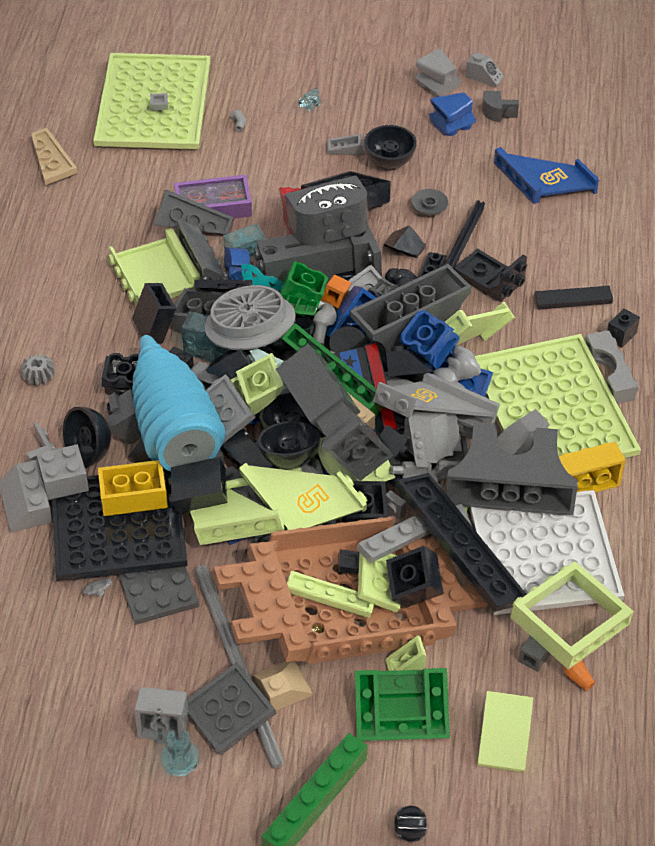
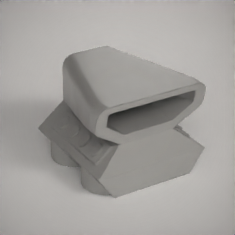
M437 49L416 61V68L421 72L415 78L418 80L420 87L430 89L431 95L436 97L444 96L459 87L462 80L457 77V69L441 49Z

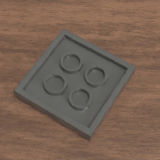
M185 566L118 574L135 625L199 607L198 599Z
M237 662L187 699L189 716L220 756L277 714L274 707Z

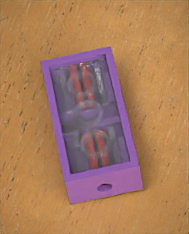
M246 175L174 183L176 194L233 217V219L252 216V202Z

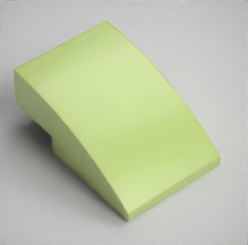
M272 353L236 371L237 377L231 379L254 415L268 406L285 388L282 378L276 371L278 366Z
M487 691L478 766L525 772L533 697Z

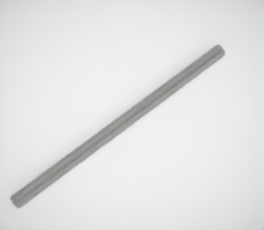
M197 566L195 569L196 575L232 665L237 662L251 679L207 566ZM267 720L257 728L270 764L272 768L276 769L284 765V760Z

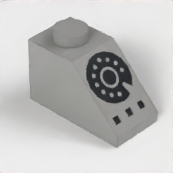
M474 52L468 59L466 78L497 87L502 81L504 75L489 56Z

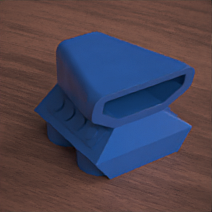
M466 93L430 99L435 109L434 112L429 113L430 121L444 136H454L458 130H469L476 122L472 113V99Z
M421 310L415 314L401 333L400 343L424 357L437 369L458 343L460 337L453 332L454 328L447 325L444 321L437 319L425 310Z

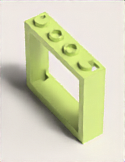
M575 561L569 566H563L553 577L549 576L540 586L533 587L523 598H517L512 604L513 609L510 618L569 670L630 624L634 611ZM570 580L576 583L612 615L610 619L571 647L529 610Z

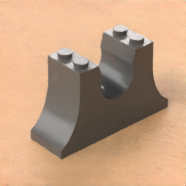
M446 264L350 310V316L366 333L367 345L377 342L384 372H387L386 352L392 351L391 347L403 345L400 343L401 333L418 311L425 310L437 319L445 322L459 310L464 300L471 293L472 287L449 264Z
M473 423L472 443L467 455L457 466L448 470L446 495L454 505L462 504L465 507L574 515L578 480L565 470L559 459L557 451L558 429L536 428L532 437L531 449L524 454L512 455L498 448L495 424Z

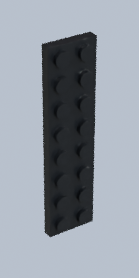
M429 473L397 480L394 486L494 612L513 607L512 604L517 598H523L527 595Z

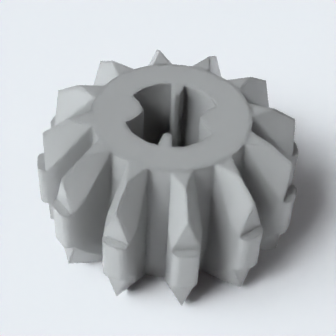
M37 353L36 356L29 355V359H23V364L20 368L24 381L28 382L30 386L33 384L39 386L41 383L46 385L47 381H52V377L55 375V367L51 358H48L46 354L39 356Z

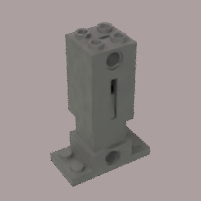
M369 225L361 234L315 246L300 243L294 234L256 241L257 249H254V253L259 263L256 264V267L264 276H273L280 281L283 280L285 274L289 271L293 261L303 263L310 269L322 272L325 276L329 277L328 281L331 280L333 274L354 270L355 275H357L370 265L382 277L381 250ZM269 282L271 288L276 285Z
M309 344L300 348L297 353L276 368V371L309 421L326 436L322 440L324 442L322 444L324 450L358 480H363L394 456L390 449L381 442L374 430L358 416L361 411L327 361Z

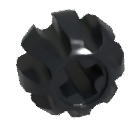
M412 805L399 809L394 821L396 835L402 841L409 843L417 842L424 838L427 831V818L424 811Z

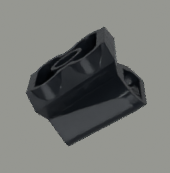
M112 353L106 356L102 373V387L105 389V394L111 395L115 392L120 396L128 390H132L133 375L139 354L123 357L120 353Z

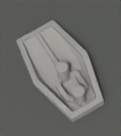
M535 409L507 427L497 437V446L508 454H524L532 447V437L536 428H548L550 424Z

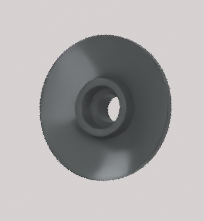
M423 189L414 194L412 206L419 213L436 215L446 210L448 198L441 191Z

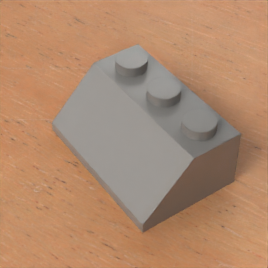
M37 460L16 464L0 480V492L10 532L52 523L50 507Z

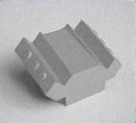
M413 410L412 417L405 418L404 435L409 438L406 442L409 444L406 450L415 456L416 467L428 468V463H437V461L446 456H453V451H462L457 414Z

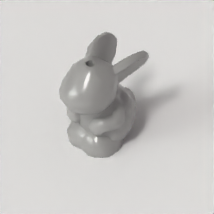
M456 345L453 348V358L449 357L447 360L448 368H437L432 374L465 388L458 381L468 380L480 375L481 369L475 355L471 351Z

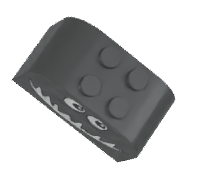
M357 176L285 194L288 226L296 239L302 244L310 246L321 245L361 234L368 228L367 191Z

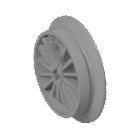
M260 285L244 286L223 294L214 302L211 307V314L205 323V332L211 342L222 348L238 350L240 348L242 350L255 349L282 338L295 322V310L273 288Z

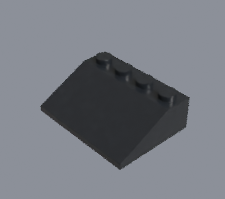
M348 171L303 184L301 189L357 176L367 191L369 211L373 207H382L383 204L390 202L391 181Z

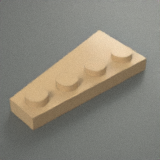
M48 128L31 133L45 185L78 173L77 167Z

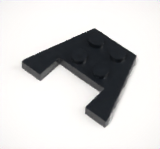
M199 277V280H194V288L196 290L229 292L236 288L253 285L252 280H231L228 277H219V280H212L211 277Z

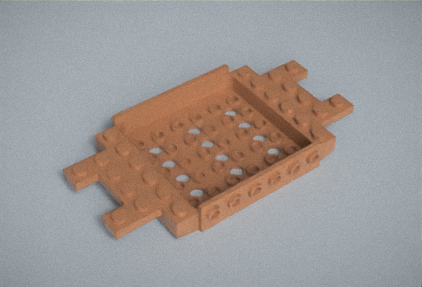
M392 517L272 532L269 542L250 544L247 554L250 562L216 566L212 572L218 590L240 587L251 618L232 620L231 628L236 643L243 644L277 638L286 662L307 661L308 664L395 651L416 636L421 637L423 646L433 645L435 640L453 636L457 623L452 612L487 607L488 604L473 585L461 587L449 560L451 557L435 537L419 539L392 554L398 556L421 546H425L437 553L444 594L407 608L400 605V609L397 612L374 604L371 616L367 618L290 593L287 582L291 571L339 586L347 584L352 590L358 591L359 574L344 573L340 575L333 571V568L338 567L339 550L359 552L356 549L358 543L395 526L393 525L394 520ZM312 607L317 611V614L310 615L305 609ZM402 613L407 619L401 621L395 617V614ZM361 619L366 625L359 627L354 624V620ZM319 625L324 629V632L317 633L312 630V626Z

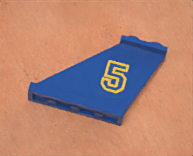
M502 147L495 149L494 163L533 204L540 202V196L591 190L594 194L597 193L598 177L579 159L575 160V165L508 154Z

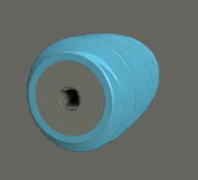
M149 335L142 336L139 341L140 353L133 375L132 394L134 397L135 415L147 455L152 461L159 460L160 464L168 471H171V467L215 458L225 440L226 432L220 416L208 393L205 391L203 384L198 380L196 374L190 370L189 366L181 361L178 356L166 349H162L153 337Z

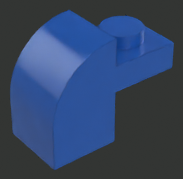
M225 248L224 267L228 268L227 277L231 280H242V264H250L248 250L243 248Z

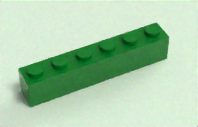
M296 323L282 337L296 352L307 344L314 348L327 361L346 391L373 412L375 416L384 408V406L373 402L377 390L373 385Z
M348 733L261 836L262 846H296L367 760L368 745Z

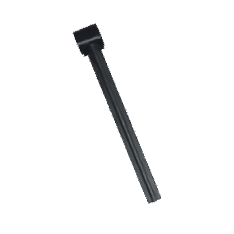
M479 200L475 202L444 265L449 264L453 269L456 266L485 208L484 202Z

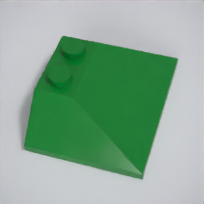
M447 668L355 671L356 729L359 740L450 738Z

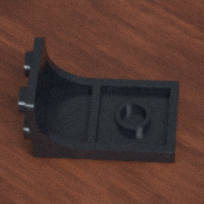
M477 248L455 266L454 270L464 280L501 302L506 297H509L516 288L524 284L527 256L523 254L510 266H506Z

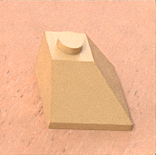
M295 661L283 662L252 675L258 689L276 711L313 696Z

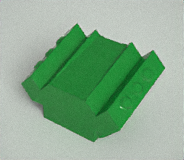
M293 261L289 271L282 280L278 292L282 295L283 299L293 306L295 315L313 317L323 297L329 277L320 271L308 268L303 263Z

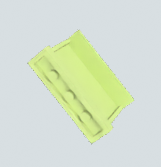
M173 228L165 230V239L116 253L112 246L109 247V263L111 266L114 265L117 278H121L122 287L128 291V298L131 303L134 302L135 306H137L145 283H163L171 298L180 296L184 288L195 289L194 280H199L200 275Z

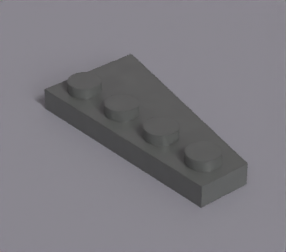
M165 190L153 225L178 228L177 220L181 219L198 227L201 232L227 235L233 217Z

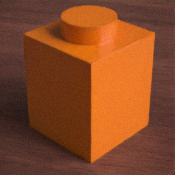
M334 275L328 282L321 300L339 308L345 300L352 283Z

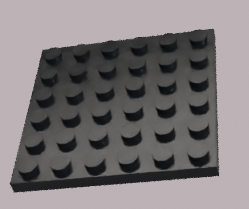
M163 468L168 508L104 516L99 475L87 476L89 491L52 499L56 581L188 566L182 513H178L169 501L171 488L168 477L171 476V471Z

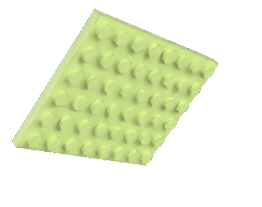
M110 53L95 130L94 146L199 149L211 62L210 56ZM168 93V110H151L150 94Z
M581 334L475 356L481 369L493 372L486 398L500 404L496 421L501 432L536 409L550 424L549 429H558V456L611 442L617 443L625 458L640 455L641 449Z

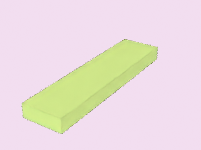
M294 571L290 572L287 586L291 594L370 618L374 604L358 598V591Z

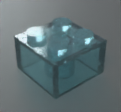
M190 311L181 327L183 351L193 355V357L212 362L215 358L227 352L228 349L217 346L207 337L205 323L209 316Z

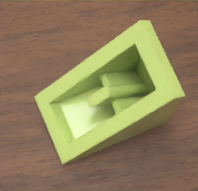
M416 636L385 659L389 671L423 670L425 668L426 653L420 636Z

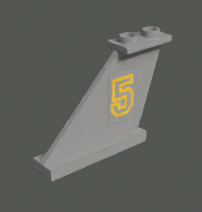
M425 373L422 382L394 387L379 382L373 402L409 418L412 417L413 410L471 415L489 424L495 422L500 404L431 373Z

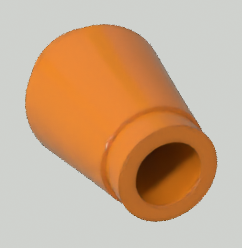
M582 660L569 670L563 666L564 674L585 691L589 690L596 683Z

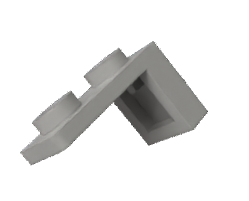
M38 422L34 424L36 437L42 447L27 452L28 461L37 460V453L55 449L54 444L48 442L49 438L45 428L41 429Z

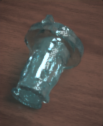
M171 730L166 737L167 746L162 752V765L167 775H188L199 764V751L190 742V735L186 730L183 731V740H176L175 731Z

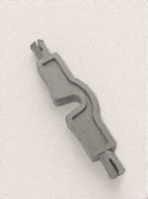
M439 460L432 471L431 463H428L427 468L416 467L415 461L403 462L402 466H390L389 473L391 475L401 474L403 478L429 473L431 476L436 475L437 481L447 478L448 470L457 466L461 461Z

